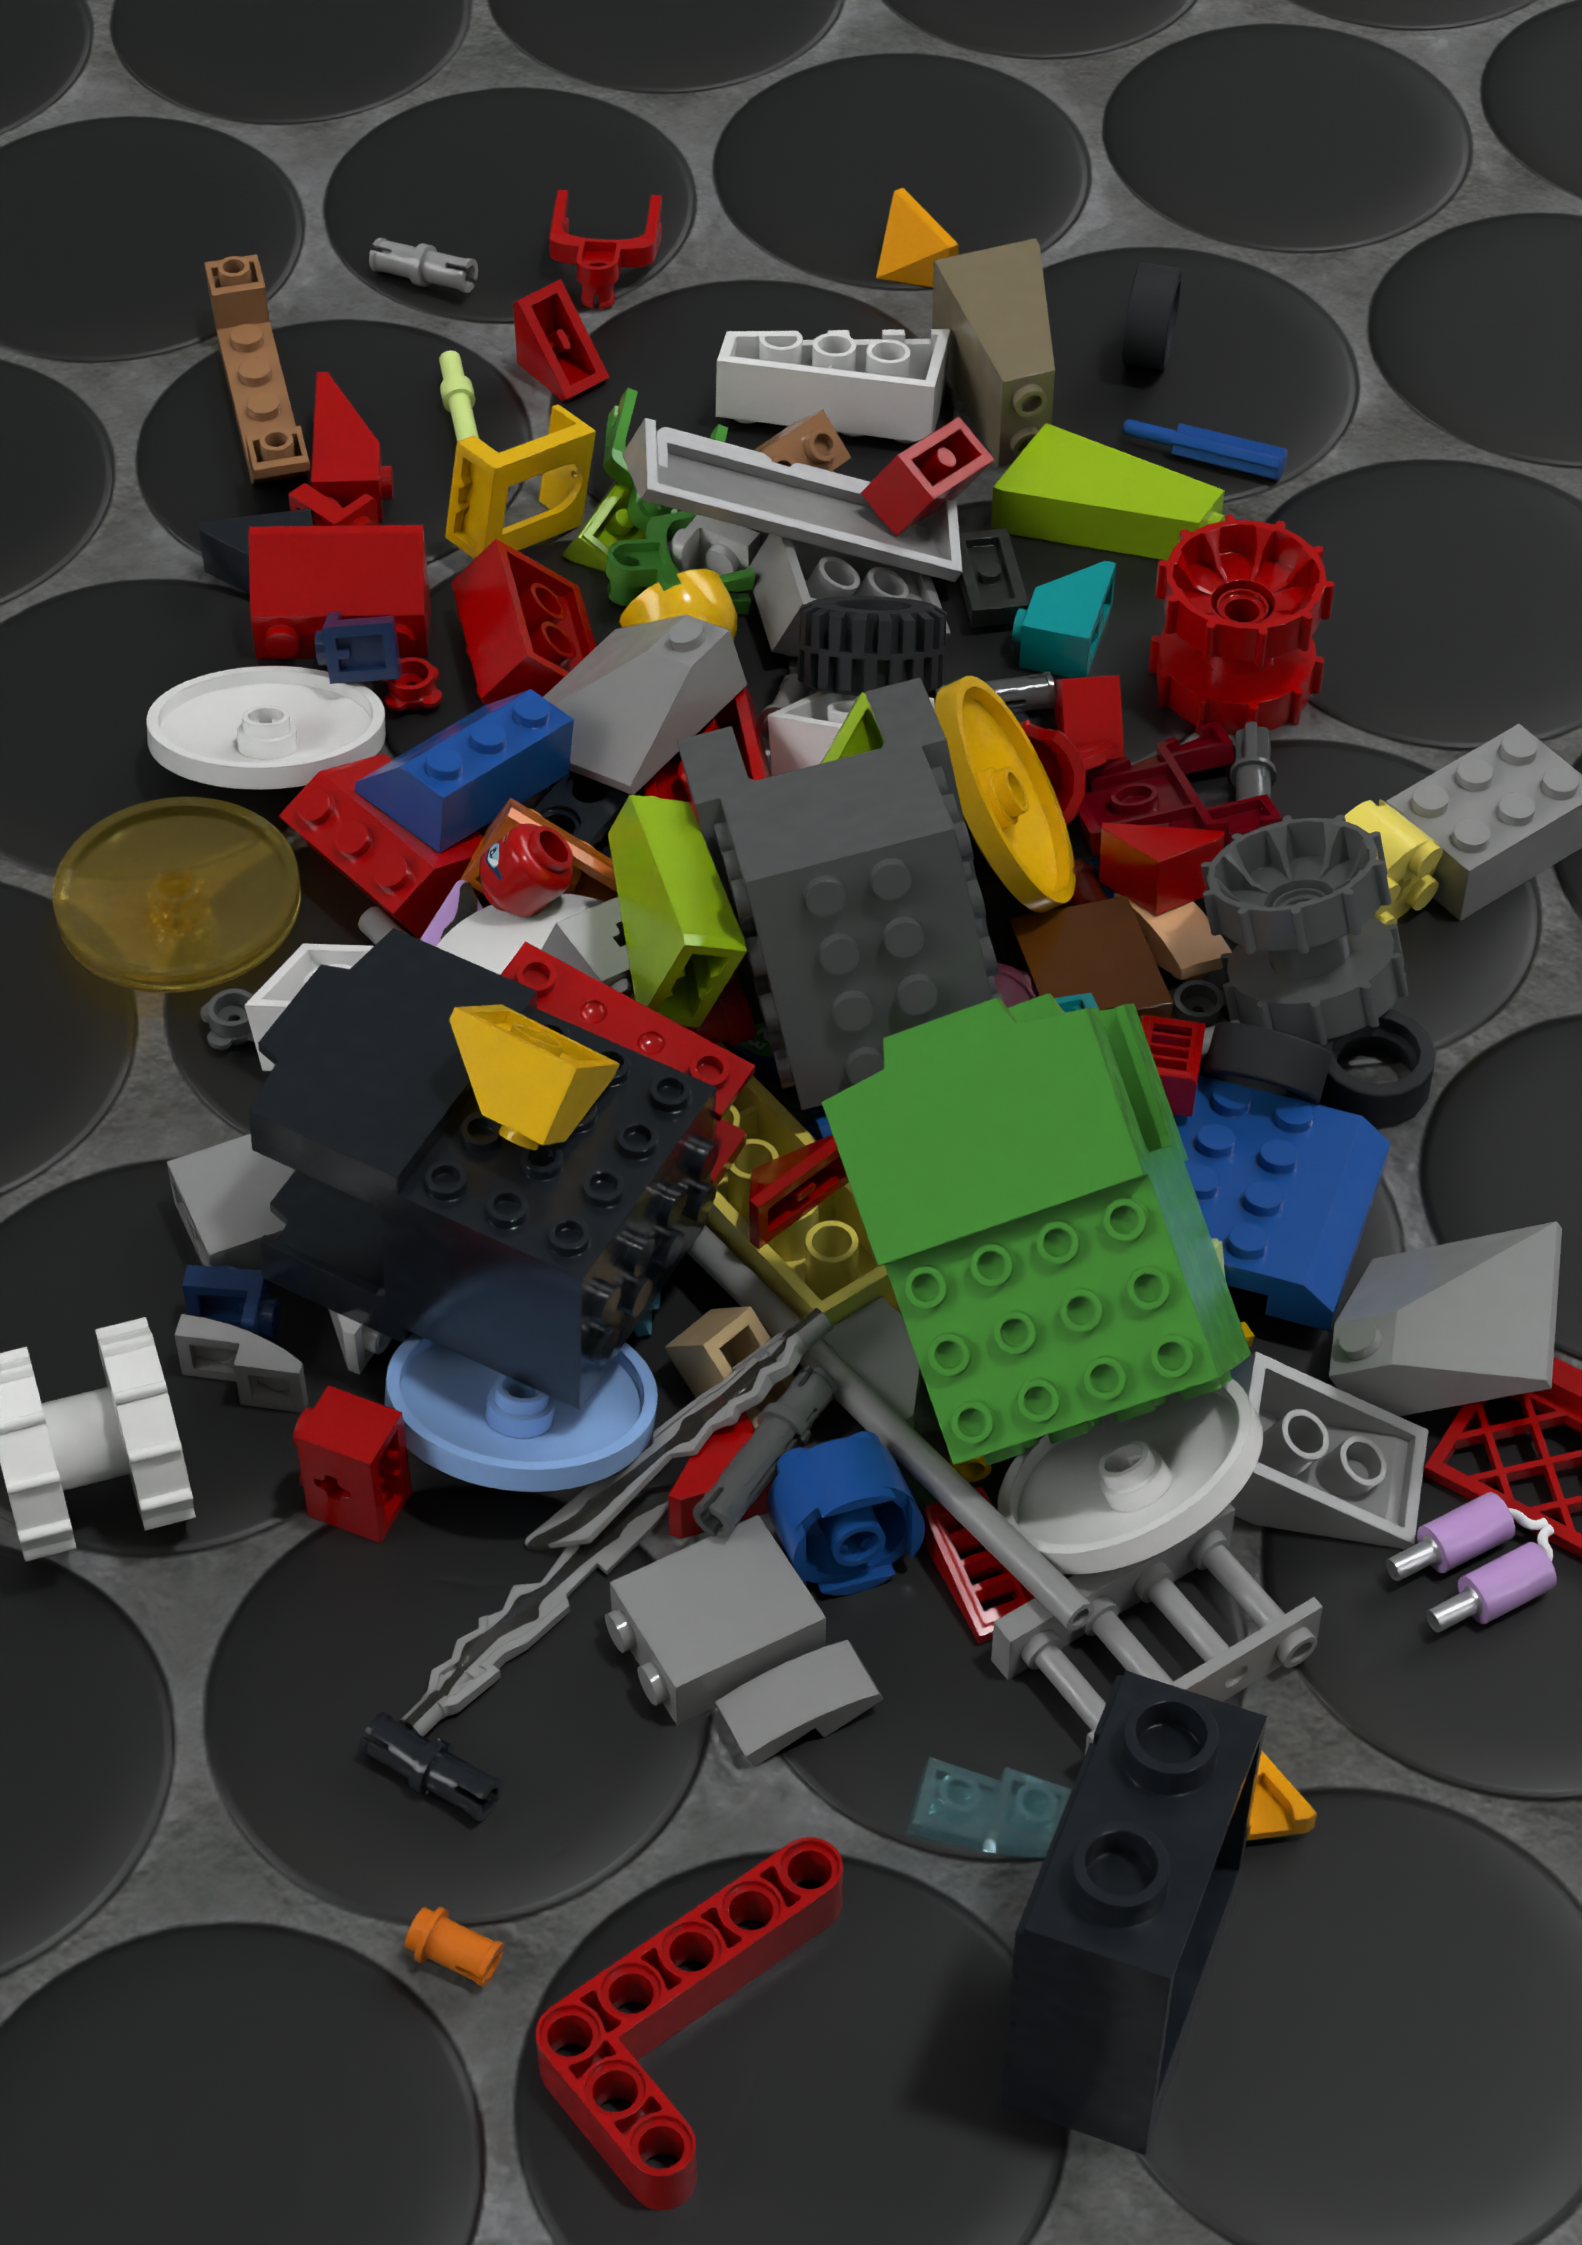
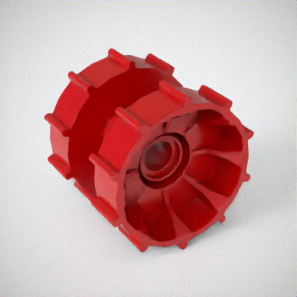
M1231 514L1225 516V521L1206 525L1193 532L1186 529L1181 530L1179 543L1173 548L1168 561L1160 560L1157 569L1155 597L1163 599L1166 623L1161 636L1151 637L1148 671L1157 675V686L1159 689L1158 707H1169L1180 718L1196 726V734H1199L1198 727L1213 721H1219L1228 735H1236L1238 730L1245 728L1247 722H1256L1258 727H1266L1269 731L1287 723L1295 726L1299 725L1301 711L1306 706L1311 693H1320L1325 659L1321 656H1316L1315 642L1312 635L1316 632L1321 619L1328 620L1331 617L1335 583L1326 581L1325 566L1322 562L1324 548L1321 546L1312 547L1300 536L1285 529L1284 521H1278L1274 525L1253 520H1235Z

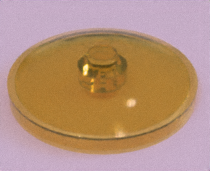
M173 797L152 800L125 808L106 817L83 833L73 843L59 864L53 883L52 901L62 941L72 956L87 970L110 983L125 988L153 993H178L201 990L228 982L249 972L270 957L287 938L296 922L301 902V886L297 861L292 848L285 837L269 821L253 811L230 802L202 797Z

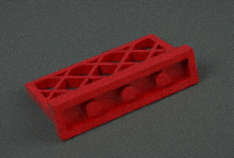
M1554 1357L1551 1389L1510 1396L1520 1402L1525 1418L1490 1426L1483 1407L1486 1401L1464 1404L1425 1464L1423 1476L1469 1500H1473L1487 1492H1493L1504 1501L1508 1508L1521 1511L1529 1519L1539 1520L1545 1518L1548 1525L1550 1524L1554 1529V1534L1548 1537V1541L1582 1558V1534L1575 1531L1570 1513L1582 1511V1495L1565 1499L1555 1472L1582 1466V1450L1550 1457L1541 1431L1567 1425L1579 1431L1582 1436V1370ZM1535 1410H1537V1411H1539V1412H1541V1413H1543V1414L1536 1415ZM1476 1418L1479 1428L1468 1431ZM1530 1433L1539 1460L1503 1467L1495 1440ZM1484 1443L1493 1470L1468 1476L1447 1465L1456 1449ZM1544 1474L1554 1502L1528 1507L1514 1499L1509 1482ZM1498 1485L1500 1492L1490 1486ZM1557 1516H1559V1519H1560V1522H1561V1523H1559V1522H1557V1521H1555V1520H1553V1519H1551V1518H1552V1517H1557ZM1514 1520V1523H1515V1524H1517V1525L1523 1527V1526L1520 1525L1516 1520ZM1527 1529V1530H1529V1531H1531V1532H1533V1533H1535V1534H1537V1535H1538L1539 1532H1540V1530H1530V1529Z

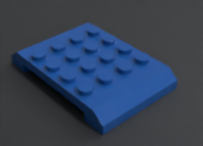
M1198 1075L1192 1117L1173 1114L1188 1157V1160L1184 1162L1211 1239L1218 1238V1241H1222L1227 1285L1267 1295L1265 1315L1330 1332L1387 1163L1390 1142L1361 1115L1309 1103L1297 1098H1289L1245 1087L1237 1083Z

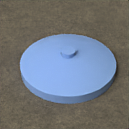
M415 1333L409 1336L392 1356L387 1370L385 1406L402 1412L406 1447L414 1455L435 1469L466 1482L490 1488L521 1492L557 1491L588 1485L605 1479L631 1464L647 1447L652 1437L658 1400L657 1386L651 1370L641 1356L626 1342L580 1410Z

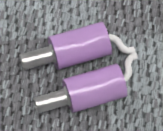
M1487 1492L1420 1526L1417 1531L1418 1544L1387 1559L1386 1568L1395 1581H1400L1429 1565L1439 1573H1446L1512 1539L1515 1535L1514 1520L1527 1529L1540 1530L1537 1536L1538 1544L1527 1542L1460 1577L1458 1580L1459 1594L1426 1611L1428 1623L1436 1632H1441L1469 1616H1472L1481 1624H1487L1555 1588L1557 1576L1552 1564L1553 1550L1548 1543V1537L1554 1534V1529L1550 1524L1548 1525L1545 1518L1539 1520L1529 1519L1521 1511L1508 1508L1497 1494Z

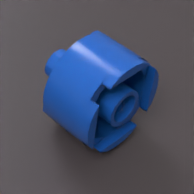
M863 1431L855 1433L849 1438L831 1440L810 1449L803 1447L794 1448L783 1454L776 1462L775 1470L777 1476L768 1491L767 1511L789 1562L805 1586L807 1580L818 1584L821 1593L835 1596L859 1593L876 1587L894 1576L896 1573L892 1564L906 1551H908L912 1559L920 1549L925 1535L923 1516L892 1453L882 1445L875 1433Z

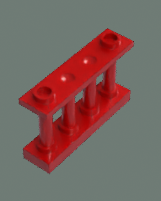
M525 941L501 975L536 990L537 1009L717 1087L713 1142L719 1145V1154L711 1171L710 1183L717 1187L746 1145L747 1137L746 1131L722 1118L754 1074L755 1065Z

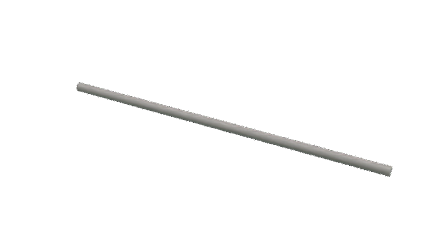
M378 906L367 909L361 915L358 922L359 929L375 945L393 928L408 934ZM706 1225L703 1227L686 1253L741 1307L751 1306L772 1338L779 1333L787 1331L788 1328L791 1329L802 1320ZM820 1339L808 1349L809 1351L803 1355L799 1364L802 1367L811 1365L812 1370L819 1367L826 1371L834 1379L838 1387V1393L834 1399L866 1431L875 1433L882 1445L892 1453L893 1457L1069 1631L1078 1630L1089 1621L1094 1612V1605L830 1346Z

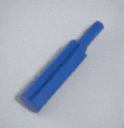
M1127 419L1122 427L1124 435L1172 446L1171 455L1263 478L1279 481L1286 467L1287 449L1183 423H1179L1176 431Z

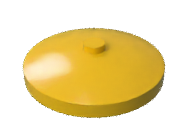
M965 676L942 687L936 696L935 713L947 739L964 822L973 841L1006 888L1028 909L1043 913L1067 903L1074 894L1076 882L1072 846L1057 797L1028 736L1001 697L983 680L975 676Z

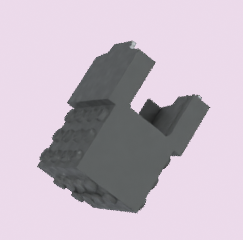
M921 678L865 692L884 742L880 749L756 781L748 778L732 726L677 740L696 820L745 939L747 952L735 970L740 988L751 1009L754 1024L764 1023L782 1089L795 1086L802 1110L821 1106L822 1102L882 1071L884 1069L883 1038L1000 997L1005 1004L1002 993L997 991L994 975L999 974L998 966L988 934L984 901L975 874L973 850L963 818L947 739Z

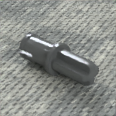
M1247 722L1244 729L1236 732L1235 762L1230 768V781L1236 788V801L1268 794L1271 799V787L1277 778L1276 767L1271 762V734L1268 728L1258 727L1256 722Z

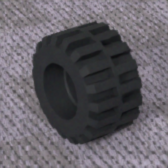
M839 596L821 598L800 607L798 680L819 691L859 696L862 692L866 694L865 692L916 678H921L926 692L937 689L944 685L947 612L928 602L896 597Z

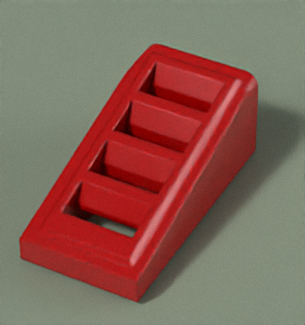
M1143 1015L1141 1024L1172 1114L1192 1117L1206 1023Z
M975 1488L993 1506L984 1488ZM939 1502L928 1505L921 1513L925 1523L923 1543L978 1643L981 1644L992 1640L994 1622L1035 1597L987 1549L960 1560L959 1554L983 1545ZM996 1570L1000 1574L974 1585L970 1582L972 1579ZM1011 1593L1014 1600L983 1611L980 1603Z

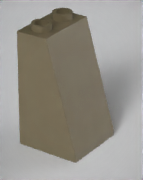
M1036 238L934 260L932 329H951L948 377L998 467L1012 464L1045 423L1052 425L1055 366L1040 244Z

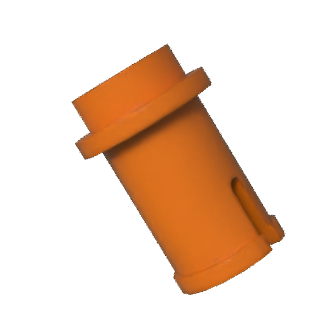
M423 1907L414 1918L404 1943L405 1948L415 1952L414 1960L424 1964L430 1959L475 1981L477 1985L483 1988L486 1987L501 1962L504 1953L502 1950L505 1944L498 1940L493 1941L448 1919L449 1911L443 1907L437 1908L435 1912Z

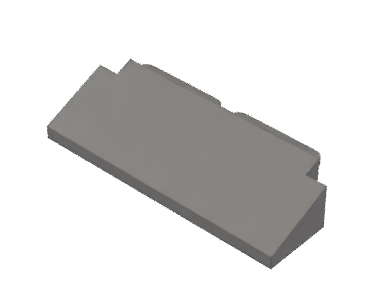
M644 418L622 454L641 500L955 582L962 573L957 502L946 499L927 527L915 524L896 537L861 495V492L871 483L869 481L802 463H794L791 467L774 463L764 453L669 427H663L656 431V420Z

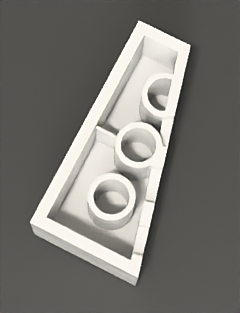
M904 329L882 330V339H853L850 337L849 330H828V333L822 334L814 340H803L802 335L798 331H727L717 359L716 417L730 418L746 424L762 422L790 426L798 420L824 410L836 432L846 436L860 437L866 435L891 438L906 444L919 442L935 431L947 387L951 329H931V339H905Z

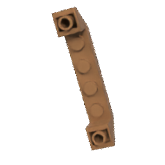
M258 255L230 256L223 260L204 262L219 348L251 483L256 485L306 477L310 472L309 458L301 426H296L270 324L266 287Z

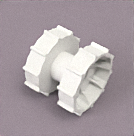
M146 1317L95 1329L107 1387L41 1403L27 1347L0 1353V1464L25 1562L77 1548L63 1491L129 1474L145 1531L196 1518L193 1508V1495L167 1385Z

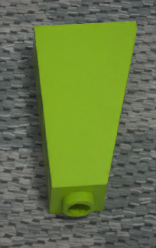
M1045 423L993 486L991 529L1007 528L1010 535L1168 561L1173 548L1179 543L1181 530L1186 529L1193 532L1206 525L1225 521V515L1222 514L1225 490Z
M629 795L608 833L635 1001L681 1026L700 1027L747 952L745 939L690 802L661 799L656 796Z

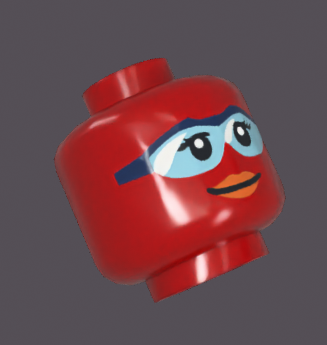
M531 823L514 826L492 845L480 859L479 873L482 881V890L488 902L500 911H507L519 917H532L540 913L572 883L573 855L567 841L557 831L547 826H537Z

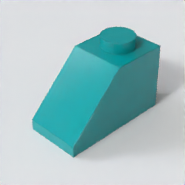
M1103 561L1035 588L1028 609H1018L1013 625L1012 642L1020 644L1019 668L1038 672L1049 671L1050 674L1068 678L1088 677L1113 606L1116 563Z

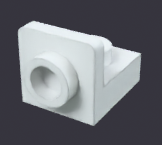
M696 515L685 529L681 528L676 532L670 545L669 554L680 573L687 570L704 568L716 571L719 575L748 569L760 550V533L743 526Z

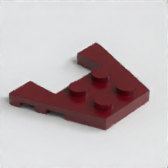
M1213 721L1198 727L1199 738L1179 746V739L1173 737L1156 744L1157 755L1131 765L1130 759L1123 757L1087 772L1085 796L1074 821L1093 855L1100 854L1102 822L1225 831V845L1232 842L1233 834L1239 833L1244 835L1260 827L1281 822L1283 817L1268 794L1212 807H1205L1185 774L1235 762L1232 740L1220 722Z

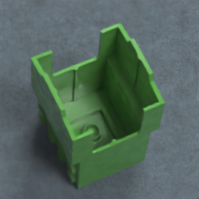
M1051 993L1009 1008L1005 1006L1000 997L883 1038L884 1069L822 1102L877 1265L884 1264L953 1465L980 1456L984 1457L986 1465L997 1463L1026 1452L1025 1449L1039 1444L1038 1437L1047 1434L1051 1444L1061 1442L1091 1431V1427L1103 1423L1102 1416L1111 1413L1114 1414L1116 1422L1125 1421L1155 1410V1406L1167 1402L1166 1395L1178 1391L1182 1401L1205 1395L1222 1388V1384L1232 1381L1230 1370L1251 1356L1184 1162L1188 1160L1134 1003L1098 1010V1007L1064 1012Z

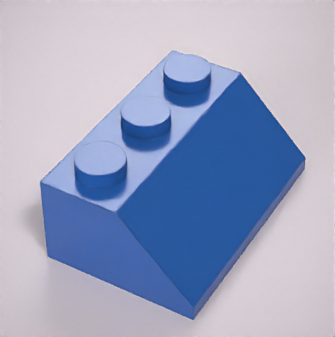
M530 689L487 704L356 781L355 792L434 850L441 853L492 822L510 797L521 804L569 774L574 719Z

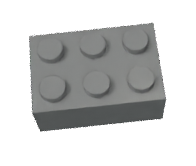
M1520 724L1510 728L1386 801L1388 805L1425 832L1443 849V854L1432 876L1439 882L1438 890L1433 898L1459 921L1582 848V774Z

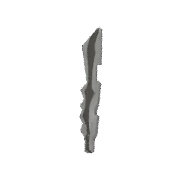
M815 1308L795 1326L775 1335L731 1368L733 1372L722 1382L698 1396L657 1428L653 1433V1444L631 1464L617 1474L590 1484L530 1534L525 1540L528 1549L535 1551L591 1543L672 1458L697 1455L715 1430L737 1423L742 1412L762 1402L774 1384L792 1374L803 1355L809 1351L808 1349L833 1329V1325L821 1310Z
M670 1492L636 1495L591 1543L567 1546L541 1583L513 1585L503 1610L480 1617L479 1628L456 1641L452 1658L431 1670L427 1692L399 1723L424 1737L441 1719L459 1713L500 1679L501 1672L499 1669L507 1661L528 1650L570 1612L567 1597L597 1567L608 1575L669 1514L668 1495ZM616 1497L602 1498L581 1528L599 1515Z

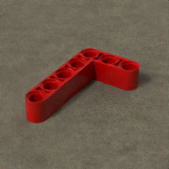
M807 1837L790 1842L551 2006L539 2019L536 2027V2044L539 2073L545 2087L632 2195L646 2207L655 2210H671L684 2204L693 2195L697 2184L695 2134L689 2123L637 2061L824 1931L839 1917L843 1897L842 1858L837 1849L826 1840ZM804 1880H814L821 1882L823 1886L817 1889H804L796 1884ZM746 1920H756L763 1922L766 1926L758 1930H745L737 1925ZM687 1961H699L707 1965L705 1968L694 1972H687L678 1968L680 1964ZM628 2002H638L647 2006L645 2010L634 2014H626L617 2010L619 2006ZM567 2044H579L587 2048L583 2053L576 2056L566 2057L556 2053L560 2047ZM616 2098H622L632 2103L628 2109L621 2112H609L600 2107L604 2102ZM657 2154H669L679 2159L675 2165L663 2169L650 2167L645 2163L650 2157Z

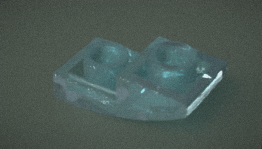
M929 1757L922 1770L907 1831L930 1839L980 1851L1045 1858L1072 1789L1005 1767L999 1779L996 1780Z

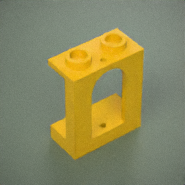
M557 404L552 406L548 435L498 453L474 435L457 441L445 538L475 559L495 539L519 551L582 526L596 430ZM542 474L539 502L550 510L503 528L508 488Z

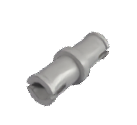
M380 237L374 241L373 246L382 249V253L370 250L369 265L371 270L410 278L411 283L417 286L427 287L431 283L469 293L475 285L472 282L465 281V278L477 281L478 264L476 260L437 252L433 245L421 243L414 247L388 241Z

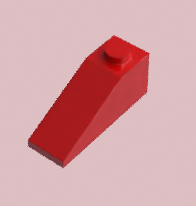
M317 372L311 487L324 496L332 497L343 508L362 495L369 494L376 499L378 523H382L383 501L394 498L392 466H382L379 441L328 372Z

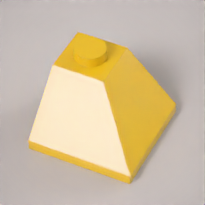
M502 1004L454 1007L449 1019L481 1114L502 1125L499 1134L503 1138L527 1149L537 1150L540 1144L548 1145L565 1142L614 1078L620 1063Z

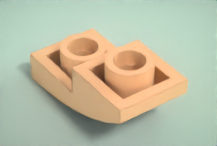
M1115 893L1114 898L1122 897V895ZM1129 900L1142 932L1147 937V943L1156 964L1171 973L1173 977L1183 981L1201 980L1206 978L1209 972L1223 968L1221 955L1232 952L1221 934L1216 936L1211 934L1208 917L1193 901L1155 916Z

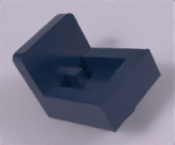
M187 1265L182 1284L187 1315L227 1323L250 1331L265 1339L276 1337L280 1321V1302L278 1298H270L268 1282L262 1278L261 1270L237 1269L228 1265Z

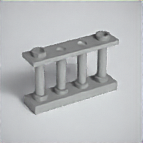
M1229 1503L1222 1512L1200 1530L1155 1556L1122 1568L1092 1574H1075L1068 1578L1094 1605L1093 1615L1078 1630L1069 1631L1036 1598L996 1620L993 1626L991 1661L1007 1680L1027 1668L1033 1670L1040 1669L1092 1730L1087 1734L1086 1755L1090 1743L1093 1744L1094 1732L1106 1703L1061 1651L1064 1646L1085 1634L1088 1636L1097 1635L1127 1671L1223 1702L1282 1665L1286 1668H1291L1304 1661L1317 1645L1323 1606L1313 1597L1286 1614L1279 1608L1229 1552L1235 1516V1508ZM1196 1568L1200 1570L1208 1569L1261 1629L1229 1647L1174 1585V1581ZM1140 1601L1145 1603L1153 1602L1205 1663L1173 1681L1118 1618V1614Z

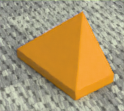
M904 188L897 189L893 193L876 278L933 287L934 260L958 255L959 244Z

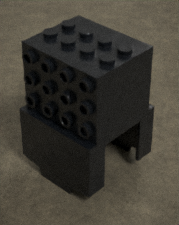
M393 928L350 969L321 964L258 1042L259 1051L274 1063L275 1066L249 1110L252 1150L295 1169L294 1173L270 1202V1211L285 1223L286 1226L278 1240L264 1234L259 1241L262 1278L401 1343L404 1342L410 1332H413L580 1410L708 1221V1214L713 1205L717 1190L715 1185L710 1184L711 1171L719 1154V1145L713 1142L717 1087L537 1009L536 990ZM502 1004L620 1063L614 1078L565 1142L548 1145L540 1144L537 1150L521 1147L499 1134L501 1124L481 1114L449 1021L454 1007Z

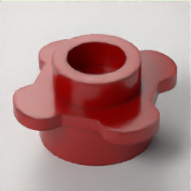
M406 657L400 659L402 669L400 678L382 680L383 685L388 687L389 694L385 697V705L392 711L400 712L405 709L419 710L424 707L434 708L442 702V692L436 688L435 684L439 679V670L422 658Z

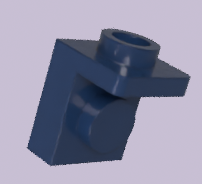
M341 611L328 612L322 630L315 632L317 662L319 666L327 665L330 684L400 678L402 669L395 616L342 620Z

